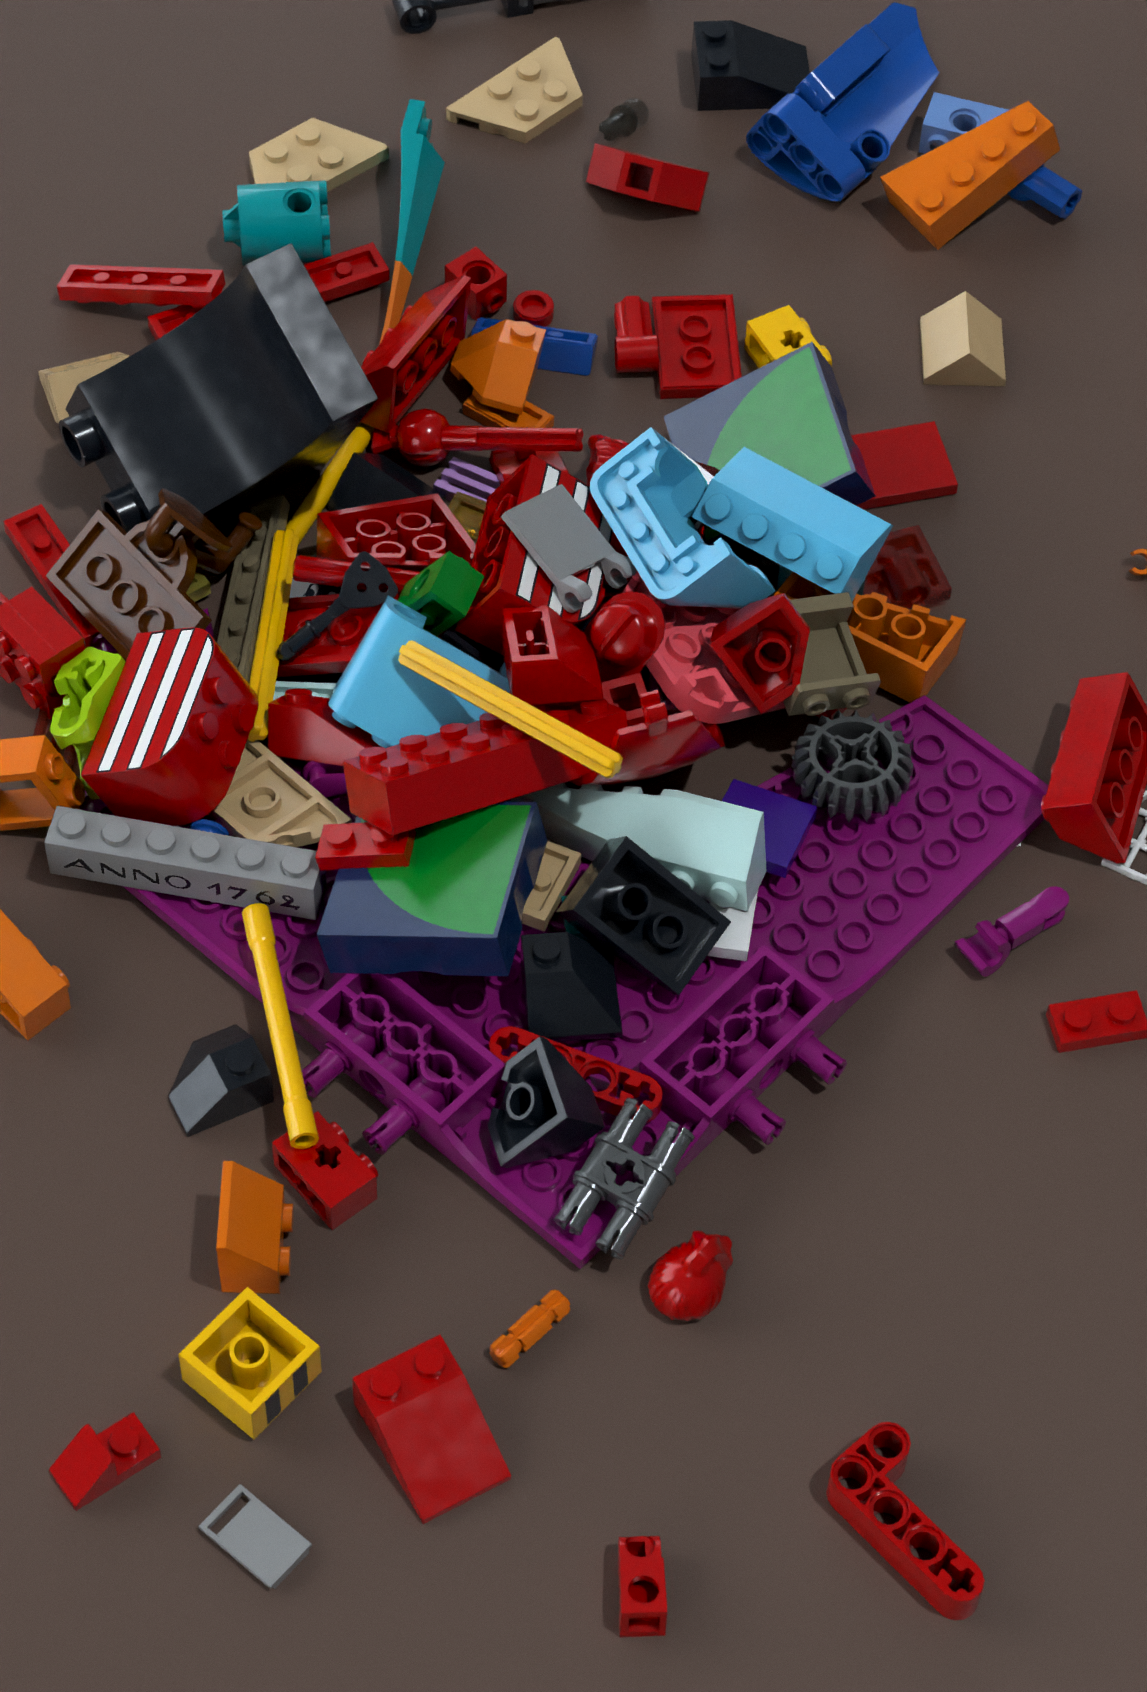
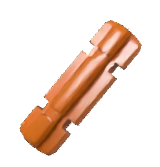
M550 1290L540 1300L542 1303L540 1306L534 1305L507 1329L509 1332L507 1336L501 1335L490 1345L489 1354L502 1368L510 1367L520 1358L518 1354L520 1351L526 1352L553 1328L551 1325L553 1321L558 1323L569 1313L570 1302L559 1290Z

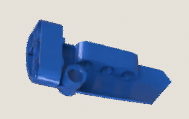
M893 2L873 21L865 24L805 77L794 89L793 93L786 94L749 130L746 135V142L752 153L776 175L796 188L833 202H839L844 199L888 157L891 145L939 74L924 43L916 8Z

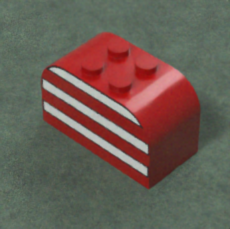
M533 454L487 498L471 567L483 574L484 579L467 615L457 622L455 631L503 655L502 608H539L540 606L547 605L556 611L564 621L578 628L600 606L605 595V588L602 587L604 572L600 562L574 576L590 586L592 596L590 599L582 602L583 606L580 610L573 613L567 612L561 605L556 586L501 518L505 511L562 484L611 545L613 530L593 499L590 486Z
M190 627L137 633L81 776L115 816L171 826L195 822L214 810L230 788L257 715L259 706L257 694L206 630Z

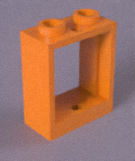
M46 735L0 739V783L31 780L36 788L2 791L0 788V831L48 827L51 824L56 806L80 808L85 799L84 785Z

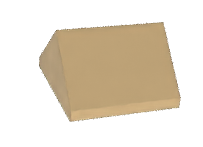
M967 291L920 318L923 385L1005 386L1006 375L1001 318Z

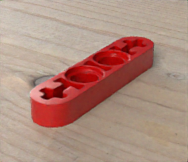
M502 1027L496 1030L490 1037L489 1051L506 1064L514 1055L542 1036L518 1027ZM546 1038L584 1079L593 1074H600L607 1077L610 1081L607 1089L599 1092L593 1091L599 1110L617 1116L626 1098L634 1099L638 1098L641 1093H646L649 1095L648 1100H644L642 1104L653 1112L652 1117L648 1119L647 1123L659 1115L663 1092L660 1084L655 1079ZM510 1044L518 1046V1050L513 1051L510 1056L502 1055V1049H508ZM618 1084H624V1091H620V1098H615Z

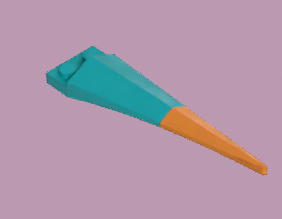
M414 99L409 100L401 127L399 230L391 291L380 344L386 331L389 328H394L400 322L445 164L434 149V144L429 142L432 131V119L426 118V102Z

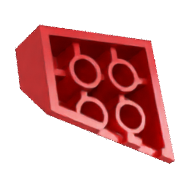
M438 493L317 513V558L353 562L360 552L365 551L385 567L421 572L450 551L468 561L470 565L472 563L476 544Z

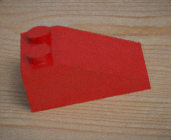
M440 1334L352 1377L354 1404L423 1524L511 1480V1473L466 1377Z

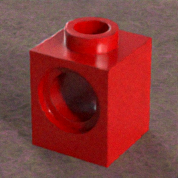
M476 246L445 265V283L463 275L471 278L468 315L475 321L488 313L496 312L507 302V274Z

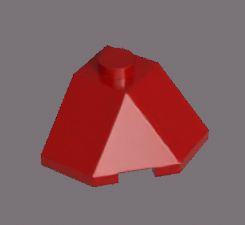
M782 593L749 603L714 626L710 645L760 713L763 714L791 696L796 686L800 684L810 627L786 594Z

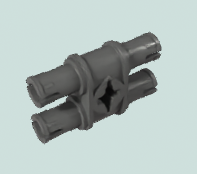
M626 1098L622 1109L608 1132H602L596 1136V1145L580 1171H575L573 1174L574 1179L572 1182L575 1187L560 1212L553 1219L564 1230L570 1222L569 1226L571 1228L569 1232L580 1236L583 1232L582 1229L599 1201L606 1200L613 1204L617 1210L595 1244L607 1254L615 1238L618 1237L611 1248L613 1251L611 1256L622 1260L625 1256L624 1253L640 1226L647 1225L648 1222H652L654 1219L653 1212L668 1186H673L676 1182L675 1167L690 1142L695 1138L688 1129L683 1127L675 1143H673L679 1133L677 1129L680 1124L668 1121L665 1130L649 1156H642L635 1152L632 1146L648 1119L652 1117L653 1112L644 1104H641L637 1111L636 1105L638 1101L632 1098ZM626 1170L633 1173L632 1182L626 1181L623 1186L616 1184V1174L622 1176Z

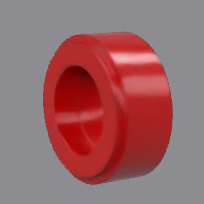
M528 290L520 293L513 303L514 320L516 322L524 321L532 325L547 327L554 317V302L552 298L539 290Z

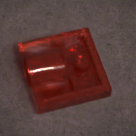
M919 525L889 533L865 577L863 595H871V592L888 596L887 603L911 610L913 604L924 607L951 598L952 588Z

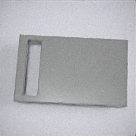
M241 1484L198 1526L202 1532L270 1589H276L309 1554V1549L312 1547V1543ZM242 1494L246 1496L250 1501L217 1535L213 1533L210 1528Z

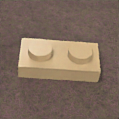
M547 841L534 889L527 898L523 909L522 924L541 931L546 930L561 902L562 896H564L581 865V853Z

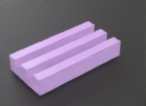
M453 457L449 462V469L445 468L443 470L441 480L437 479L435 481L433 489L444 495L446 500L483 515L487 498L500 486L496 474ZM452 483V484H455V485H457V486H460V487H462V488H464V489H467V490L471 491L472 493H469V492H467V491H465V490H462V489H460V488H458V487H455V486H453V485H450V484Z

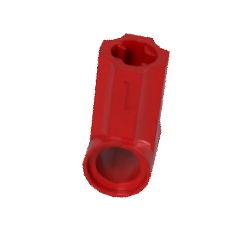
M625 296L622 301L614 305L616 373L657 372L658 340L657 335L652 334L649 302L643 301L640 296Z

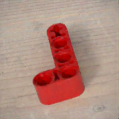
M878 1423L837 1457L832 1464L826 1491L828 1502L941 1615L955 1621L964 1620L973 1615L977 1609L984 1586L983 1572L967 1554L894 1484L905 1471L911 1446L910 1437L906 1430L897 1423ZM880 1447L890 1448L895 1451L897 1456L885 1458L877 1454L875 1449ZM852 1478L860 1482L862 1487L853 1490L848 1489L840 1483V1480ZM884 1512L889 1513L898 1522L890 1525L883 1524L877 1520L875 1515ZM919 1547L925 1548L932 1553L934 1558L921 1560L915 1557L910 1550Z

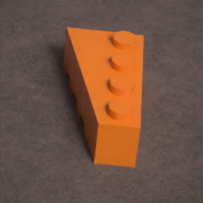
M0 909V1014L29 1041L71 1008L68 993L70 983L57 966H50L32 941L25 937Z

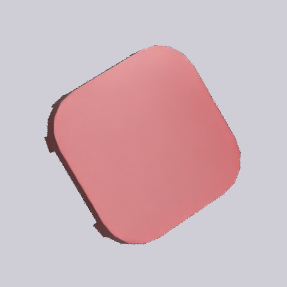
M637 571L622 593L627 591L643 593L652 598L662 610L666 624L664 639L646 666L668 699L681 712L691 710L701 722L708 724L727 723L761 714L710 645L713 627L740 609L671 606L664 604L648 590ZM781 701L764 713L784 709V702Z

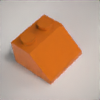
M223 1161L216 1244L221 1291L241 1293L248 1287L254 1293L280 1294L281 1276H290L291 1247L283 1246L284 1232H293L294 1204L285 1203L284 1185L234 1161Z

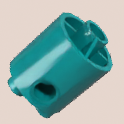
M326 180L237 185L238 202L230 210H222L224 242H233L241 248L242 266L292 243L302 262H314L331 256Z

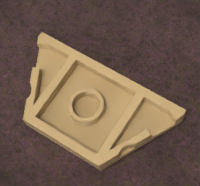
M555 36L446 107V119L455 124L458 123L460 118L479 123V131L493 135L501 134L508 139L526 144L582 107L583 94L561 40Z
M313 117L249 152V163L255 184L326 180L327 192L389 159V147L386 144Z
M247 740L227 794L219 805L208 814L214 821L225 827L229 834L234 837L292 847H301L319 842L324 824L352 823L350 817L258 740H255V742Z

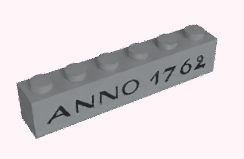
M56 806L44 842L51 874L244 908L251 904L262 903L268 906L270 912L312 920L317 918L327 883L326 870H319L315 859L317 852L315 850Z

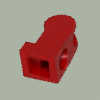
M660 1536L619 1537L620 1637L666 1636L668 1611L664 1558H662Z

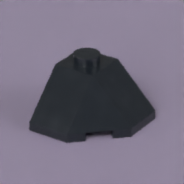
M234 1024L193 1041L168 1097L187 1137H190L274 1102L272 1074L253 1037L237 1024Z
M538 1037L507 1061L501 1079L507 1082L500 1109L493 1107L488 1122V1129L501 1167L509 1168L572 1152L605 1128L592 1087L546 1038Z

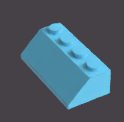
M743 447L711 479L692 515V518L833 594L848 592L852 602L893 527L892 524L746 447Z

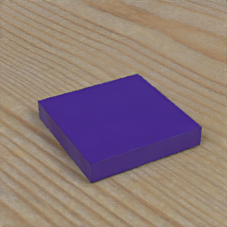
M733 779L722 801L764 812L766 872L786 878L816 818L817 806Z

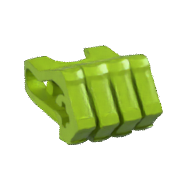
M87 647L68 663L62 665L54 680L59 695L65 694L61 707L54 708L50 731L60 749H64L69 745L74 746L80 768V780L90 799L94 800L100 799V797L83 779L81 773L126 661L118 653L113 654L96 649L95 647Z

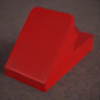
M132 1412L98 1434L94 1432L89 1423L83 1426L49 1468V1471L77 1511L160 1459L161 1452L138 1417Z

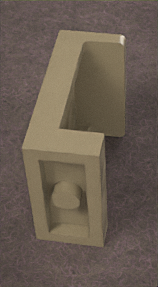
M849 593L790 600L810 627L800 684L796 686L791 696L783 700L788 716L798 714L814 716L826 710L840 708L856 710L870 704L881 680L878 673H866L849 629L847 620L854 607Z

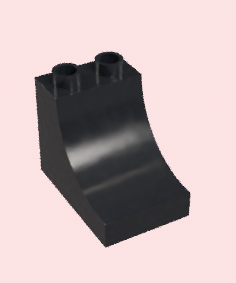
M292 243L246 264L241 273L222 293L169 333L123 361L79 383L65 408L69 417L59 421V430L69 454L80 467H85L93 462L96 463L111 492L101 496L102 509L128 533L137 524L150 520L160 508L158 493L162 488L174 492L189 501L212 524H215L245 509L247 504L261 501L321 471L378 400V397ZM175 520L172 524L176 525L178 521Z

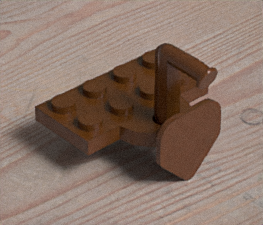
M162 488L158 493L160 508L150 520L137 524L128 533L108 513L98 509L46 574V577L127 660L137 633L190 627L204 630L207 628L212 619L186 594L195 577V572L212 578L226 571L256 530L262 528V522L258 517L248 512L240 513L238 516L239 523L226 538L189 501L174 492ZM175 520L178 521L176 525L172 524ZM200 537L206 543L217 548L218 550L216 551L214 549H211L207 546L197 543L196 541Z

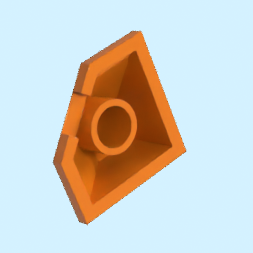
M505 319L460 341L453 357L450 371L458 380L466 379L473 387L472 395L481 404L521 415L537 372L546 330L535 327L528 322H516Z

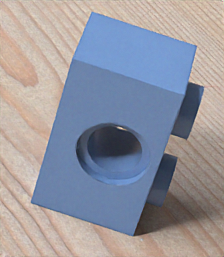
M934 92L922 124L919 153L926 154L1009 110Z

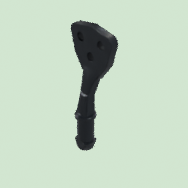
M360 552L345 572L337 599L328 610L312 621H305V625L285 642L282 641L277 649L279 659L282 661L295 659L296 655L316 638L320 639L321 633L336 617L351 609L376 607L384 603L388 595L392 598L396 597L398 587L387 568L368 552ZM362 563H368L370 569L363 571L361 569ZM359 584H364L366 586V591L359 592L357 590V586ZM386 584L388 587L387 592H381L379 585Z

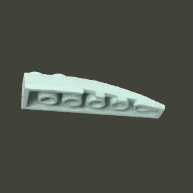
M565 783L510 799V802H537L546 837L566 848L581 853L583 858L592 862L609 839L627 836L704 900L714 902L721 907H732L748 912L766 874L764 812L672 789H663L661 795L643 794L641 787L624 786L622 792L603 791L601 785H586L580 789L568 788Z

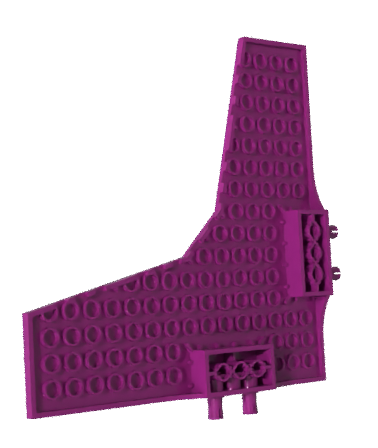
M924 695L879 719V723L890 720L892 731H902L904 743L910 744L913 772L912 776H910V785L906 794L901 795V800L898 802L897 807L888 805V810L884 816L872 811L871 817H869L867 822L860 814H854L848 823L843 813H837L830 819L828 808L824 807L817 810L816 818L786 878L766 872L759 886L747 961L707 956L680 995H675L613 955L623 1031L622 1037L559 1042L650 1076L660 1084L663 1092L661 1111L654 1120L645 1124L632 1148L642 1156H649L665 1130L668 1121L680 1124L677 1129L679 1133L673 1143H675L683 1127H685L695 1138L690 1142L675 1167L674 1172L676 1176L736 1120L761 1138L766 1145L771 1144L774 1141L771 1135L773 1134L777 1138L783 1131L786 1120L772 1112L757 1098L786 1069L798 1060L821 1077L828 1085L835 1082V1078L832 1076L834 1075L838 1078L844 1071L847 1061L825 1046L818 1038L1044 820L1041 801L1043 796L1046 795L1049 785ZM875 757L874 759L878 761V766L886 771L884 764ZM819 760L820 766L829 774L830 771L827 769V764ZM288 761L286 762L290 768L305 779L303 768ZM791 768L757 786L812 805L813 799H802L801 787L795 786L794 772ZM85 791V799L83 804L80 805L79 810L114 815L101 799L92 800ZM342 794L326 797L350 817L352 823L355 822L356 815L350 813L348 795ZM208 814L199 819L214 821ZM190 823V824H186V825H180V826H177V827H183V828H188V829H189V826L191 825V823ZM319 842L297 848L317 851ZM581 863L564 896L569 895L591 863ZM326 870L327 883L316 920L270 912L276 939L275 950L292 1028L321 1052L302 1070L306 1090L311 1087L308 1095L315 1098L340 1073L343 1072L349 1075L389 1109L362 1133L364 1140L371 1148L378 1143L379 1146L375 1148L376 1153L380 1155L385 1154L388 1148L409 1129L414 1130L581 1269L601 1250L595 1243L603 1234L617 1209L606 1200L599 1201L582 1229L583 1232L580 1236L569 1232L571 1228L569 1226L570 1222L564 1230L553 1219L560 1212L575 1187L572 1182L574 1179L573 1174L575 1171H580L596 1145V1136L602 1132H608L617 1116L600 1110L605 1128L572 1152L509 1168L500 1166L488 1129L493 1107L500 1109L507 1082L501 1080L506 1064L489 1051L490 1037L496 1030L507 1026L518 1027L528 1031L520 967L521 935L565 932L563 917L555 911L545 931L522 924L523 928L509 977L442 975L424 971H409L396 974L330 973L317 937V932L338 870ZM123 886L263 1004L254 958L248 946L242 918L244 907ZM587 941V942H589V943H591V944H593V945H595V946H597V947H599V948L605 950L604 948H602L601 946L597 945V944L594 943L593 941ZM510 1044L508 1049H502V1055L510 1056L513 1051L518 1050V1046ZM593 1074L585 1079L592 1087V1090L596 1092L603 1091L610 1085L607 1077L600 1074ZM618 1084L615 1098H620V1091H624V1084ZM641 1093L638 1098H634L638 1101L637 1105L641 1106L644 1100H648L649 1095ZM626 1170L622 1176L616 1174V1184L623 1186L626 1181L632 1182L633 1173Z

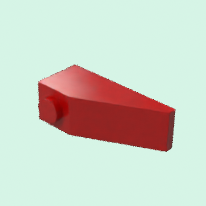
M289 689L285 691V695L268 703V749L276 756L343 766L344 760L359 756V751L369 747L381 746L372 740V734L360 727L349 728L336 721L332 716L333 710L328 703L330 699L312 696L311 690Z

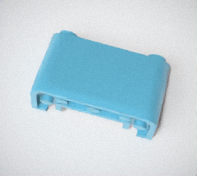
M650 427L600 466L590 481V492L648 590L662 603L671 606L742 609L749 603L770 596L775 592V589L767 576L756 566L747 565L735 555L729 544L721 537L714 542V545H706L690 517L693 515L708 487L707 481L699 468Z

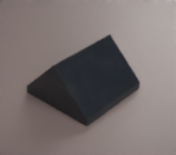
M354 452L327 503V510L334 511L436 493L446 503V497L383 454Z

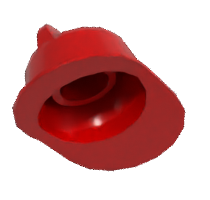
M627 591L613 596L601 607L584 630V633L591 638L601 682L640 673L663 641L666 624L662 610L647 595Z

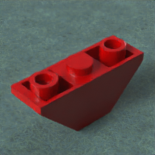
M595 143L586 182L633 197L700 212L710 172Z

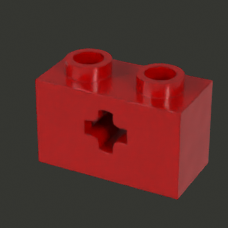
M316 1111L314 1118L319 1137L318 1142L306 1149H296L291 1146L288 1132L272 1142L274 1166L333 1231L377 1199L378 1172L366 1155L361 1154L358 1156L349 1146L347 1135L336 1122L328 1123Z

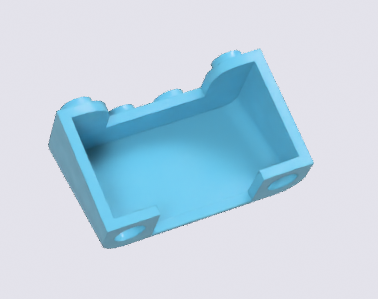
M388 595L338 680L328 703L333 710L332 716L336 721L349 728L360 727L372 734L371 738L381 747L388 748L400 744L399 740L403 737L410 735H432L440 732V727L451 723L469 724L479 721L480 715L487 713L401 665L398 659L400 655L399 650L402 645H406L409 640L416 641L510 693L505 662L500 671L497 672L424 630L423 627L427 617Z

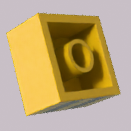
M248 1287L178 1354L182 1380L253 1440L322 1372L320 1346Z

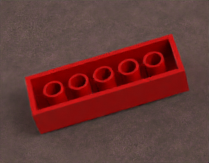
M606 699L583 701L581 703L562 702L534 706L607 747H610L618 729L628 727L626 710L609 704ZM488 712L480 715L479 721L469 724H447L440 727V732L428 736H406L399 740L400 744L388 748H365L359 751V756L343 761L350 813L391 835L581 778L584 774L592 773V770Z

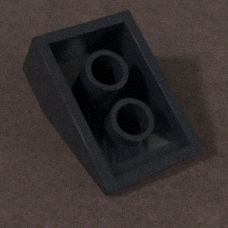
M733 20L694 21L691 58L698 111L771 109L786 94L793 93L798 84L810 74L807 49L804 45Z
M627 836L609 839L556 911V913L591 941L675 995H680L731 923L728 918Z

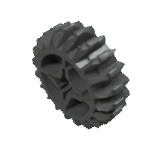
M856 709L851 716L845 717L837 710L833 720L821 715L817 725L808 724L807 729L804 731V736H799L795 746V754L792 756L793 779L795 786L801 787L802 799H813L812 805L817 806V810L824 807L828 808L830 819L837 813L845 814L848 823L854 814H860L867 822L869 817H871L872 811L884 816L888 810V805L897 807L898 802L901 800V795L906 794V791L909 789L913 763L910 744L904 743L902 731H892L890 720L877 723L874 712L869 717L863 718L860 717ZM875 757L884 764L886 771L878 766V761L874 759ZM819 760L827 764V769L830 771L829 774L820 766Z

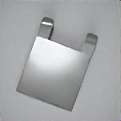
M562 484L505 511L501 516L503 521L556 586L561 605L567 612L573 613L580 610L583 606L582 602H585L592 596L590 586L586 582L574 577L575 575L601 562L606 581L612 588L618 589L627 584L626 578H630L637 572L630 558L614 550Z

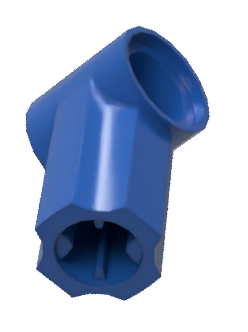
M1043 164L1008 192L1007 195L1019 201L1033 200L1059 218L1066 219L1073 213L1077 203L1081 200L1082 190L1046 168Z

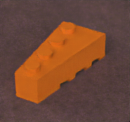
M1026 101L881 176L880 179L888 201L939 250L1060 151L1054 125L1029 101Z
M792 572L774 596L785 593L789 600L833 593ZM871 592V595L856 594L852 602L854 607L847 623L866 673H878L881 680L880 688L909 703L924 695L926 696L956 657L967 619L951 615L949 621L929 615L931 609L913 604L912 610L887 603L888 596Z

